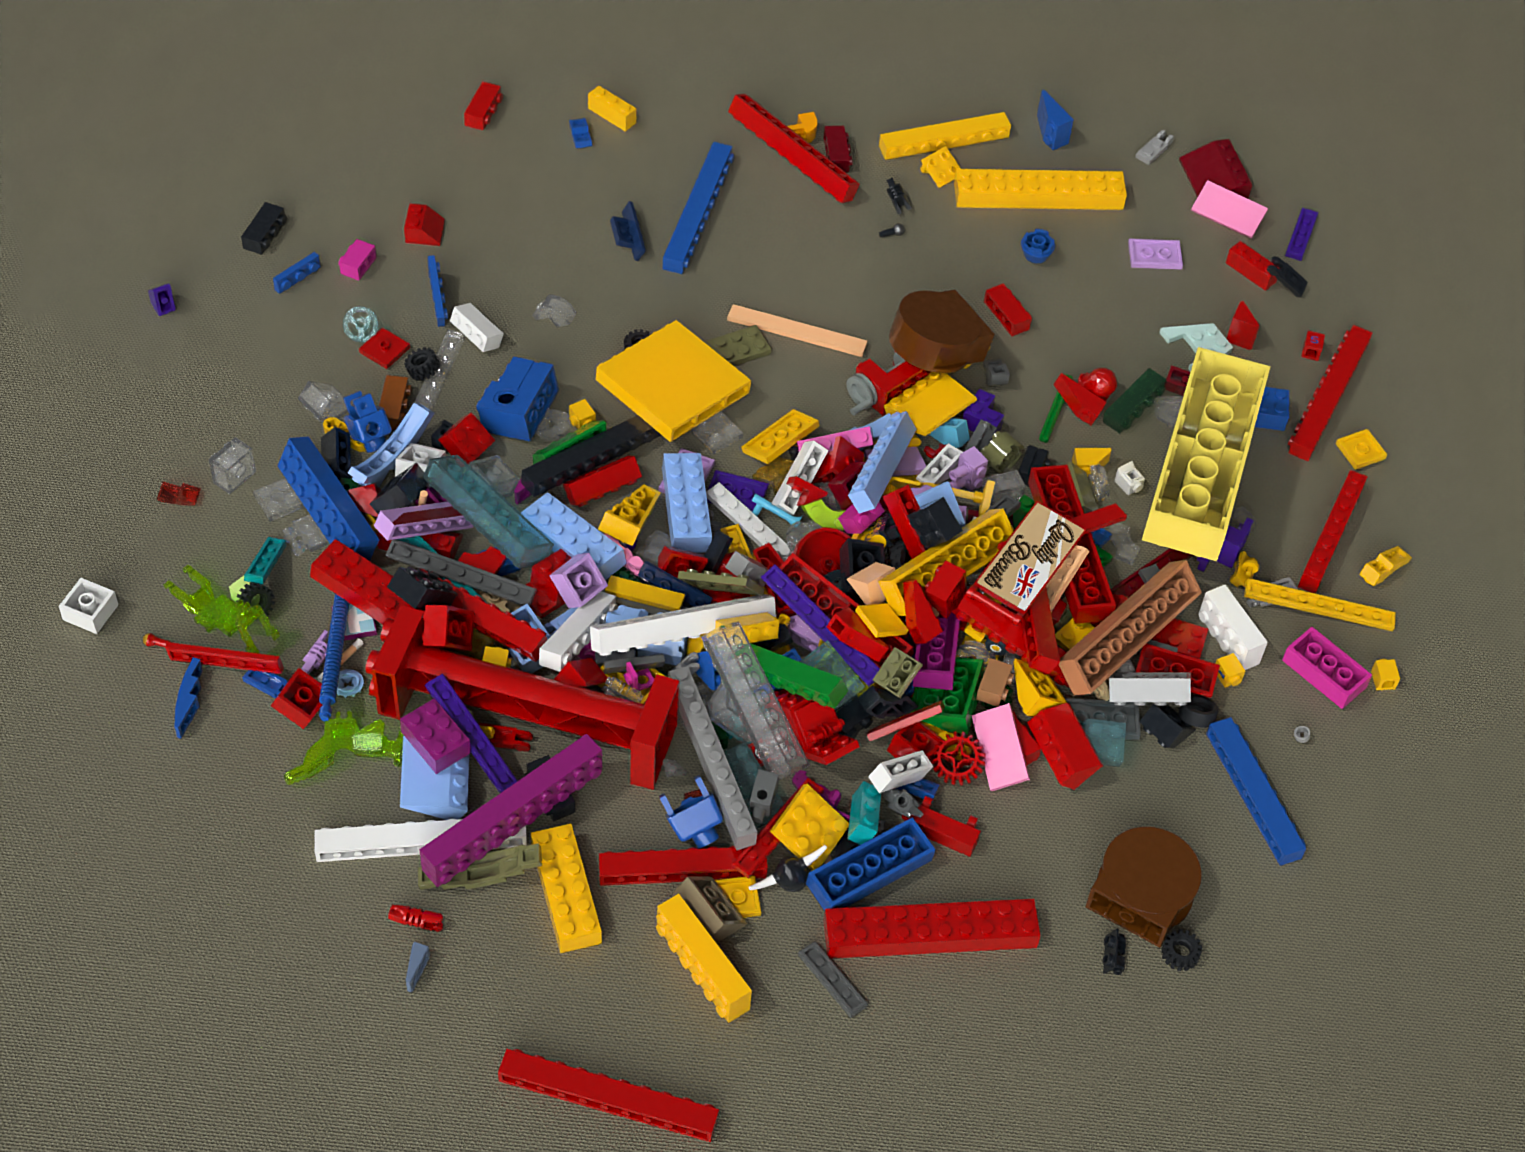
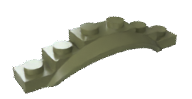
M539 843L528 846L519 845L489 852L481 860H476L470 864L465 871L453 876L448 883L440 886L444 890L465 886L466 889L507 882V877L525 874L524 869L542 866L541 846ZM419 867L418 887L421 890L436 887L422 871V867Z

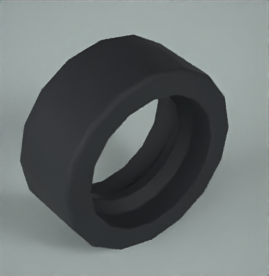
M1191 695V702H1187V705H1182L1179 708L1181 720L1189 725L1200 728L1209 727L1211 723L1216 721L1218 714L1217 704L1211 699L1199 695Z

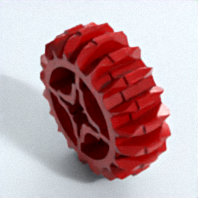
M955 731L953 732L954 737L950 738V735L946 734V741L943 738L939 739L942 745H934L939 751H935V758L931 760V763L936 765L933 767L934 772L940 771L937 774L938 778L945 776V783L952 779L951 784L955 786L956 780H958L960 786H963V780L966 779L967 783L970 784L971 776L974 779L978 778L975 772H983V769L979 766H985V761L981 759H984L986 755L985 753H980L984 748L982 745L977 746L979 740L975 739L972 741L973 735L970 734L965 738V732H962L961 736L958 737ZM957 745L954 751L944 753L949 747ZM964 745L974 752L975 758H970V755L964 753ZM961 753V757L963 760H960V762H958L956 765L954 757L957 758V755ZM942 759H946L947 762L953 764V772H950L943 766ZM970 764H973L970 769L960 773V770L963 766H970Z

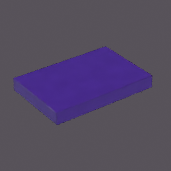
M715 470L708 490L720 482L752 512L756 506V503L752 501L754 495L758 494L765 499L769 483Z

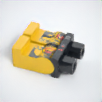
M887 513L884 517L878 518L876 522L872 523L861 534H853L851 539L884 544V547L886 545L890 547L893 546L894 540L901 537L891 514Z

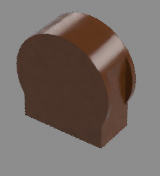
M956 289L943 292L925 290L909 293L901 300L889 332V340L896 353L908 363L930 372L951 373L961 370L967 364L984 361L995 334Z
M1156 827L1129 829L1119 834L1109 844L1097 880L1091 888L1085 907L1160 948L1170 930L1179 925L1191 910L1194 898L1201 884L1199 860L1192 848L1174 833Z

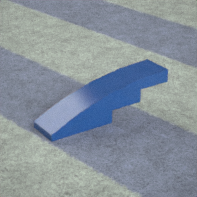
M194 657L184 674L178 692L174 725L177 738H182L199 708L197 695L201 690L199 677L203 669L200 659Z

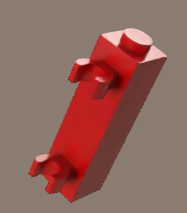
M925 796L922 804L918 807L924 814L922 817L914 815L906 817L902 815L901 819L904 821L913 817L928 839L971 857L978 843L981 832L975 829L978 818L970 815L967 824H964L930 809L933 801L930 797Z

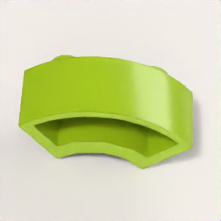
M822 499L801 505L807 517L815 524L824 528L844 531L838 517L845 510H831L825 506Z

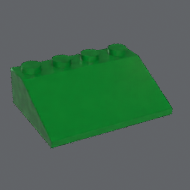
M957 657L953 690L915 687L912 698L918 708L914 711L941 700L945 706L942 713L922 721L947 732L953 733L956 731L957 733L965 732V734H968L972 724L971 715L975 714L979 701L976 698L985 673L984 660Z

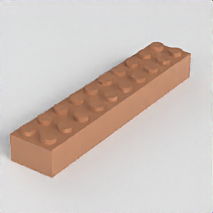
M1187 560L1169 562L1060 658L1058 665L1074 695L1091 694L1202 593Z

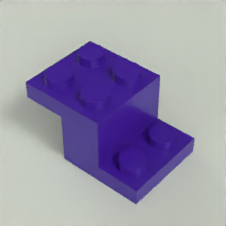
M1247 517L1244 524L1240 523L1237 529L1228 525L1227 533L1216 562L1230 568L1233 567L1246 543L1254 520ZM1198 557L1199 565L1197 569L1204 572L1210 559Z

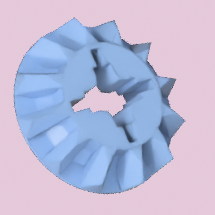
M352 669L340 671L337 696L342 695L346 699L347 696L354 697L356 693H361V689L364 686L362 675ZM351 682L352 686H344V683Z

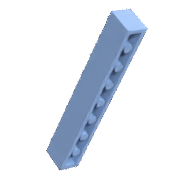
M907 411L902 413L896 412L889 417V421L874 445L866 463L863 465L860 474L857 476V480L852 485L848 496L858 513L876 508L916 431V427Z

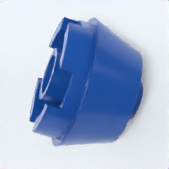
M1035 229L1034 232L1025 233L1021 240V247L1024 257L1028 261L1043 263L1055 250L1054 239L1049 236L1048 231Z

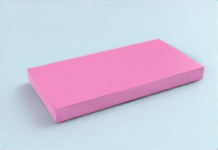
M1207 180L1191 211L1252 239L1268 208Z
M1008 703L971 715L979 746L982 745L984 748L981 753L986 755L983 761L986 763L984 767L990 790L995 791L1030 780L1011 705Z

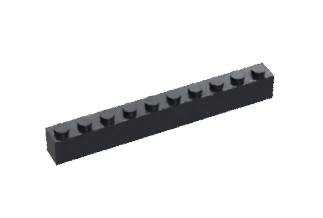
M637 415L523 469L521 483L533 497L544 494L570 479H575L601 464H606L608 461L620 457L630 450H635L639 446L651 442L653 439L661 436V434Z

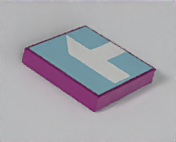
M349 603L344 641L377 635L374 619Z

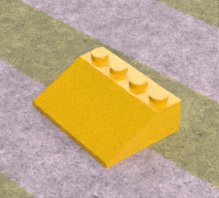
M930 372L928 376L917 381L915 385L904 390L902 394L892 398L890 402L884 405L886 414L890 413L891 415L896 412L902 413L907 411L916 427L915 433L927 436L974 403L977 398L948 374Z

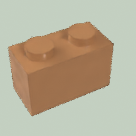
M990 658L980 683L976 700L999 707L1001 700H1006L1009 689H1006L1007 684H1012L1014 674L1011 673L1013 665Z

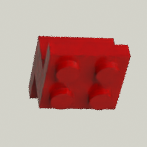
M562 549L533 565L531 580L526 584L537 590L530 608L541 619L566 604L549 576L571 559Z

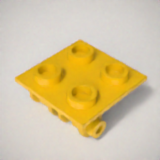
M946 146L920 160L922 162L921 172L929 173L938 188L954 180L956 169H961Z

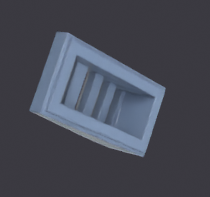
M413 942L406 975L407 991L411 993L430 959L428 946Z

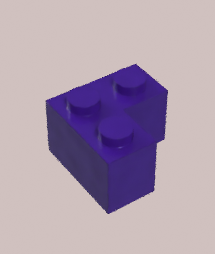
M979 389L975 394L977 400L966 408L963 420H967L968 430L974 432L982 419L997 427L996 433L1002 429L1004 414L993 410L995 395Z

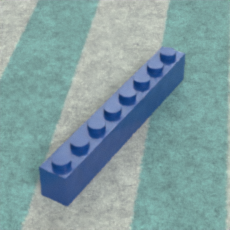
M1231 717L1211 723L1206 735L1279 865L1302 859L1306 850V844L1299 837L1295 824L1287 816L1285 807L1279 802L1276 791L1271 788L1267 775L1259 767L1256 756H1253L1248 742L1243 739L1239 726L1234 723Z

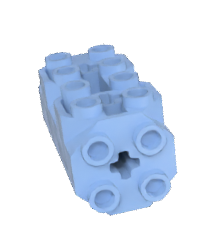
M620 605L617 610L607 612L606 623L648 616L649 613L645 609ZM684 637L679 642L669 640L665 641L663 645L648 644L647 648H637L638 657L663 654L666 664L677 665L685 658L689 637Z

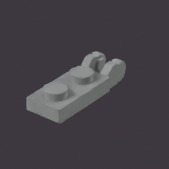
M1161 130L1156 137L1152 138L1136 153L1135 158L1150 165L1167 150L1168 146L1173 142L1174 136L1169 135L1164 142L1162 139L1165 137L1166 131Z

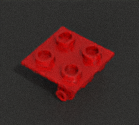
M812 701L794 711L808 748L841 731L842 726L845 725L843 719L837 718L834 708L824 707L816 701Z

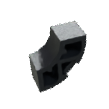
M872 685L858 697L866 712L882 719L891 716L898 718L918 708L907 691L904 692L901 698H898L886 689H879Z

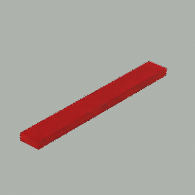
M1115 503L1071 518L1070 520L1086 529L1085 534L1125 521L1127 515ZM1006 541L1000 542L998 544V550H1000V548L1004 545Z

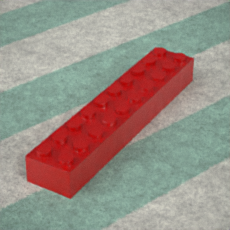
M1067 465L1031 468L1028 484L1034 503L1039 501L1068 519L1084 514ZM1090 532L1084 534L1077 543V545L1087 548L1089 553L1064 591L1075 624L1101 622L1115 611L1116 608Z
M1034 899L825 909L823 920L827 956L830 959L1037 948L1040 940Z

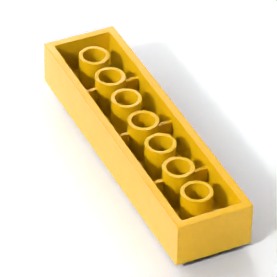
M1004 508L988 510L963 526V531L944 543L929 548L878 581L887 603L897 616H906L903 582L906 580H917L922 586L926 597L924 591L928 581L933 580L937 567L939 565L942 566L945 560L966 570L967 577L994 558L999 551L997 548L998 544L1006 541L1013 533Z

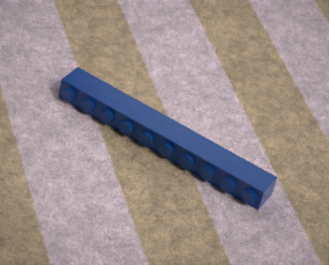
M717 142L712 143L663 256V270L683 274L685 268L689 267L690 256L694 255L695 244L699 243L700 232H703L705 228V220H709L710 209L714 208L715 197L718 198L720 193L719 187L723 186L725 174L727 175L729 172V164L733 163L734 154L732 153V146Z

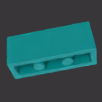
M865 781L862 782L852 796L848 840L860 845L873 839L878 832L881 793L877 791L874 785Z

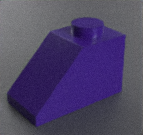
M169 283L148 290L150 302L158 316L176 310Z

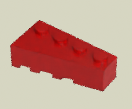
M769 542L753 550V559L768 569L774 564L780 567L784 563ZM767 584L764 585L767 595L775 597L777 619L780 614H785L789 617L797 615Z

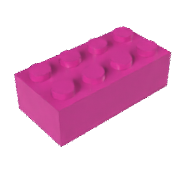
M1313 627L1309 628L1287 647L1282 659L1283 662L1341 709L1346 707L1367 688L1372 677L1371 673Z

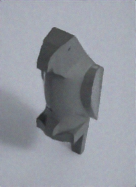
M894 788L881 793L889 802L888 807L896 813L906 817L911 815L922 817L924 815L918 809L920 805L905 789L899 791Z

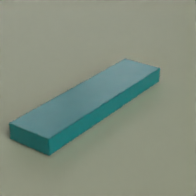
M268 537L244 574V581L264 584L286 548L287 540Z

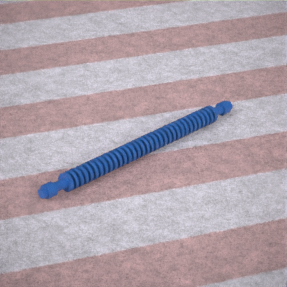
M337 594L334 597L319 702L322 704L319 717L322 721H328L331 718V705L336 702L348 618L349 602Z

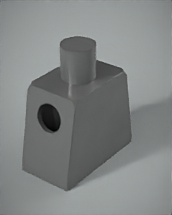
M761 769L758 770L750 798V811L752 812L751 818L753 822L762 823L764 816H770L778 792L779 774Z

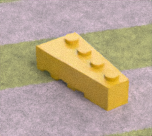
M645 484L632 492L630 497H625L620 504L617 503L613 506L612 510L605 512L598 530L620 540L624 544L633 546L651 515L661 492Z

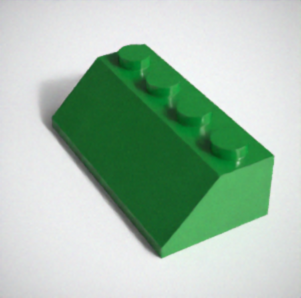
M604 420L592 421L576 431L568 433L560 440L552 442L542 450L536 451L533 454V465L605 431L606 422Z

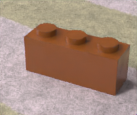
M386 375L379 407L384 408L391 430L397 429L405 417L404 410L408 409L409 401L407 397L411 396L412 385H409L408 377Z

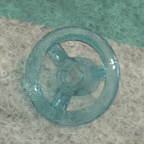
M362 306L354 307L345 314L343 329L351 340L367 342L377 333L378 319L369 308ZM356 312H364L369 315L357 319L351 317ZM372 320V331L367 336H365L364 331H366L370 327V321ZM360 321L364 323L363 327L359 326ZM348 322L355 325L358 330V336L350 332Z

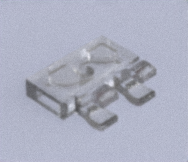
M310 514L292 521L293 526L283 530L285 534L283 538L287 540V543L294 541L297 536L301 538V540L292 543L294 547L292 551L295 556L303 554L306 549L313 552L328 545L326 537Z

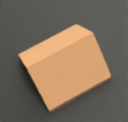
M875 562L850 576L847 581L866 605L882 604L887 600L878 581L895 571V568Z

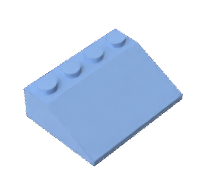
M403 736L400 807L445 820L451 818L460 819L468 810L469 755L436 774L406 737Z

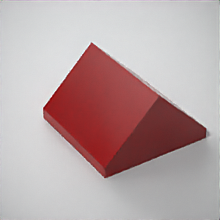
M1240 301L1226 339L1231 344L1251 350L1260 325L1244 301Z
M592 658L569 661L554 680L586 687L607 683L608 677Z

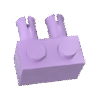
M974 446L961 453L957 468L949 471V477L952 480L949 483L952 488L961 489L965 487L970 492L984 484L988 460Z

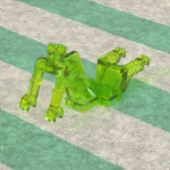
M186 565L183 568V572L185 574L188 573L189 577L201 586L192 595L185 593L170 580L163 584L164 588H168L170 593L180 600L191 614L196 615L194 617L195 623L205 627L208 633L215 627L228 637L239 631L241 639L247 646L245 648L246 652L260 654L247 631V627L258 618L267 636L271 635L274 641L280 637L279 632L271 626L270 619L265 615L260 605L251 607L248 602L244 603L242 599L234 602L224 594L215 600L210 581L190 565Z

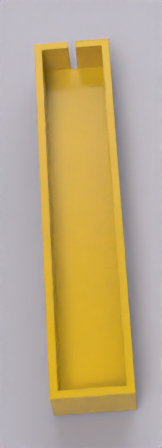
M956 169L954 180L956 207L1123 210L1127 197L1123 171Z

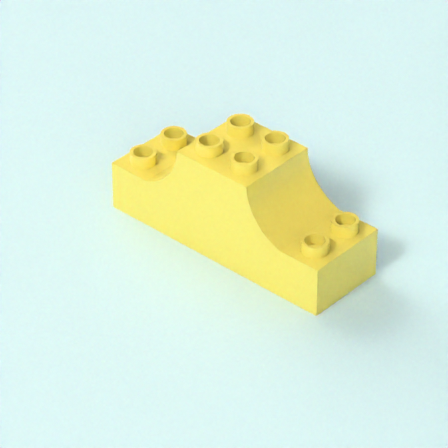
M1201 347L1197 348L1142 537L1143 541L1217 561L1227 533L1271 366Z

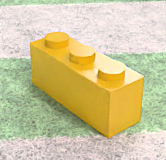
M597 86L588 93L589 110L625 132L636 124V108L601 86Z
M768 612L716 620L715 639L726 647L778 638L779 619Z

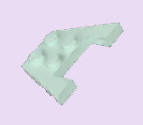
M1214 323L1163 327L1160 329L1161 336L1168 344L1184 338L1195 353L1198 347L1227 355L1233 349V346ZM1192 363V364H1189V368H1188V369H1189L1190 372H1191L1193 363Z

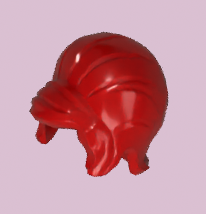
M1100 367L1090 373H1081L1078 377V384L1106 401L1117 388V378L1110 369Z

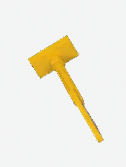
M892 476L890 479L921 487L924 485H929L931 487L938 486V484L934 483H921ZM987 480L983 493L978 491L974 493L952 488L954 496L971 499L975 503H980L979 516H981L990 507L995 482Z

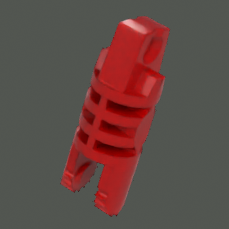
M392 905L389 910L388 919L431 931L440 932L443 930L441 922L443 921V915L441 913L428 910L423 911L420 908L402 905Z

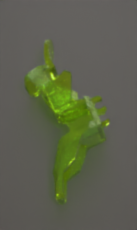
M338 711L336 719L325 721L324 735L307 750L303 764L285 773V783L292 785L307 778L310 779L334 764V754L340 749H348L356 756L390 757L394 759L395 767L402 766L404 735L399 731L396 741L388 740L384 736L385 723L381 719L376 720L359 731L351 711H347L348 717L344 719L340 717L341 713Z

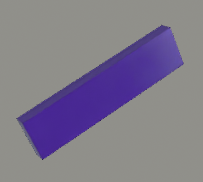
M1302 207L1285 254L1286 257L1299 261L1302 260L1318 212Z

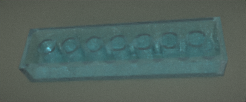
M459 455L429 460L423 478L454 509L459 511L477 531L495 545L514 566L519 569L533 566L550 555L554 544Z

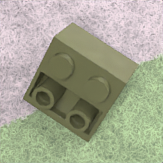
M894 647L873 678V681L896 697L901 698L923 664Z

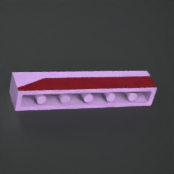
M467 499L381 510L374 527L386 540H394L473 528L480 513Z

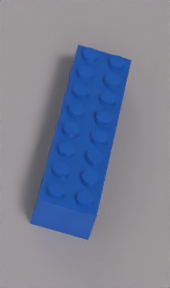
M309 436L289 438L278 463L279 470L285 476L328 542L331 544L336 539L370 561L379 538Z

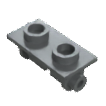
M981 419L963 452L973 446L981 452L982 448L989 444L997 427Z

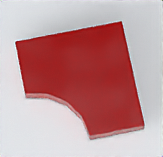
M490 546L486 551L479 554L464 552L458 561L497 574L506 561L508 554Z

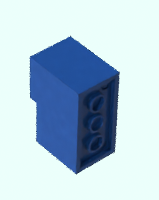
M513 357L510 363L507 364L506 370L500 376L498 382L491 381L490 385L485 389L481 400L477 402L476 409L479 413L480 423L492 434L531 441L559 391L554 365Z

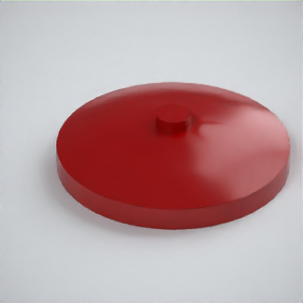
M834 528L815 529L800 539L793 553L824 576L831 571L840 570L839 549L851 537ZM834 580L832 584L841 590V584Z

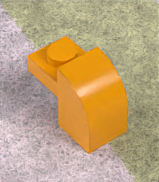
M814 112L798 114L797 124L787 127L806 142L811 143L816 138L817 133L816 115Z

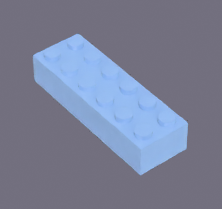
M664 453L662 474L671 547L693 553H704L712 541L701 453Z
M548 492L519 513L523 529L554 553L562 549L571 558L577 554L590 553L605 580L627 564L622 547Z

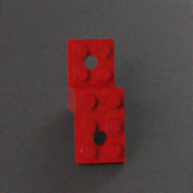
M785 689L771 692L767 695V698L762 700L765 708L783 714L797 753L801 757L827 765L860 747L857 739L838 734L837 732L808 748L794 711L813 700H806L802 696L791 694Z

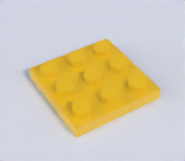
M803 784L770 832L798 858L805 857L826 845L827 849L808 866L813 871L822 866L849 827V823L811 786Z

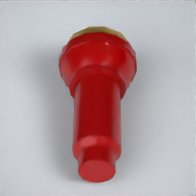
M147 633L143 636V643L148 647L155 645L165 647L167 642H170L169 640L157 638L152 633Z

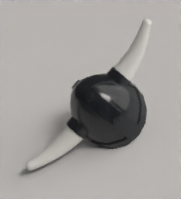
M823 845L805 857H783L772 875L749 886V890L779 884L781 888L788 892L801 891L806 886L809 873L807 867L827 849V846Z

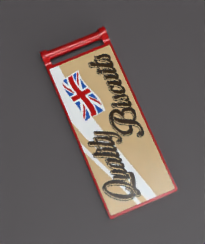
M1036 501L975 583L969 588L966 596L975 598L1010 619L1012 624L1018 626L1024 615L1085 534L1086 529L1043 503ZM977 589H980L981 591L985 592L986 594L990 595L991 597L995 598L996 600L1000 601L1001 603L1005 604L1011 609L1017 611L1018 613H1013L1012 611L1008 610L1007 608L1003 607L1002 605L998 604L997 602L978 592Z

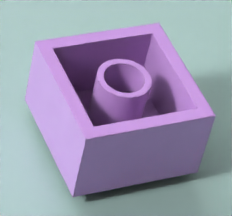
M590 553L575 555L549 575L568 608L582 607L608 586Z

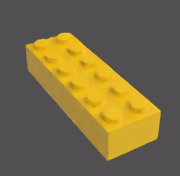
M572 824L531 832V845L539 843L542 850V866L537 867L560 953L602 944V931Z
M680 894L658 905L656 915L657 932L661 937L664 936L667 939L670 950L678 954L682 966L690 970L693 981L697 985L700 984L704 989L705 997L708 1001H712L715 1004L718 1015L721 1018L724 1017L730 1023L750 1010L752 990Z

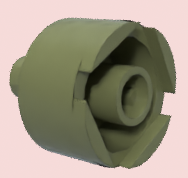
M997 431L992 436V441L983 447L980 453L988 460V465L999 474L1005 473L1003 471L1005 468L1011 469L1022 456L1020 450L1024 449V446L1008 432L1001 433Z

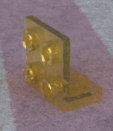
M777 457L766 466L759 468L752 477L755 480L771 484L776 496L794 461Z

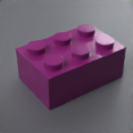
M435 698L400 718L401 733L436 774L470 754V740Z

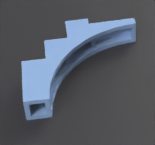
M413 403L407 415L389 439L366 461L350 468L348 474L353 476L352 480L361 484V486L375 483L380 487L389 470H395L396 458L410 443L417 444L435 413L420 403Z

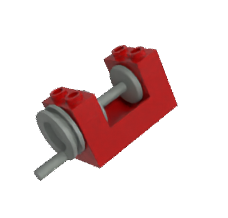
M896 351L893 356V367L887 371L870 358L865 362L859 363L856 367V374L848 378L846 382L849 395L857 404L850 409L851 414L856 415L863 409H868L872 406L882 416L886 415L884 405L890 402L892 398L902 394L904 390L915 385L917 381L928 376L930 371L908 363Z

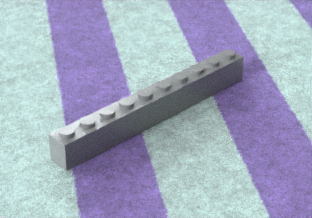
M688 666L669 671V678L680 680L679 712L736 850L756 845L757 830Z

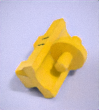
M1242 551L1238 561L1234 564L1235 571L1230 577V583L1236 587L1241 585L1245 587L1247 578L1253 579L1254 573L1258 571V561L1255 558H1250L1245 551Z

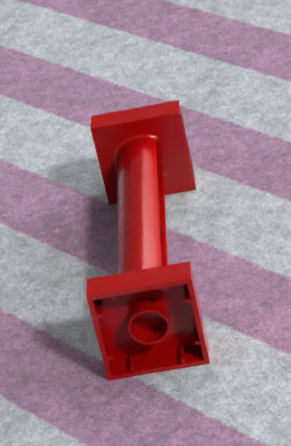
M401 605L395 620L390 618L385 620L381 631V641L384 644L380 651L372 650L370 652L365 669L367 674L373 676L369 686V695L376 697L378 714L400 720L414 690L430 694L425 684L443 673L464 704L580 736L588 734L591 739L631 749L630 784L654 790L678 726L680 680L656 674L646 702L641 704L443 649L423 646L424 611Z

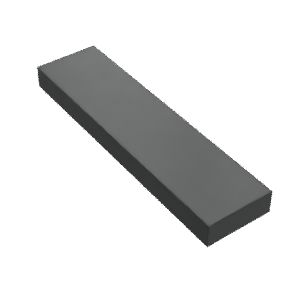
M816 941L798 952L800 959L850 1018L868 1007L865 999Z

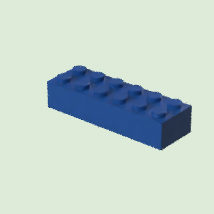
M912 817L809 872L806 885L824 911L825 909L846 908L932 861L935 848Z

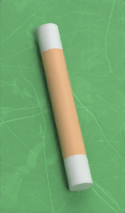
M358 638L342 653L341 665L364 644L361 639ZM323 672L317 677V679L321 683L323 678Z

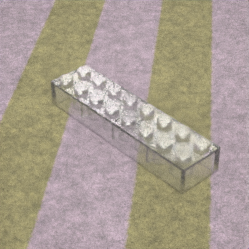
M740 622L719 626L703 635L701 638L704 648L708 651L712 664L717 669L721 682L730 695L731 703L736 707L739 719L744 724L748 737L753 742L758 758L763 762L766 771L779 774L780 781L810 767Z

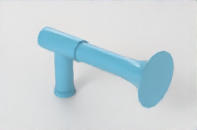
M755 494L752 499L756 503L752 511L753 514L758 517L762 508L769 510L789 522L793 532L803 515L796 517L788 514L758 494Z

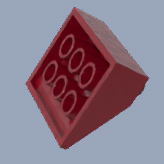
M1230 139L1212 141L1179 157V161L1197 198L1207 180L1240 196L1249 198L1252 183Z

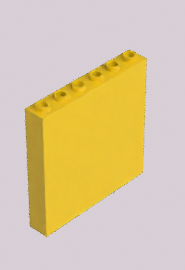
M677 320L653 332L645 339H641L638 343L614 355L606 362L600 363L596 369V380L669 442H672L749 394L751 380Z

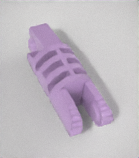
M326 630L323 631L303 658L305 664L302 666V670L308 675L314 668L318 669L325 660L327 644L323 641L328 636V631Z

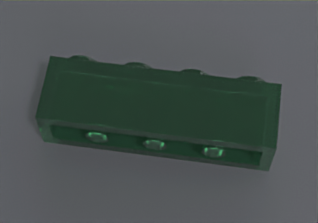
M1148 368L1104 412L1103 423L1119 434L1124 429L1127 430L1135 418L1138 419L1143 414L1146 407H1151L1155 399L1163 395L1166 390V379L1151 368Z

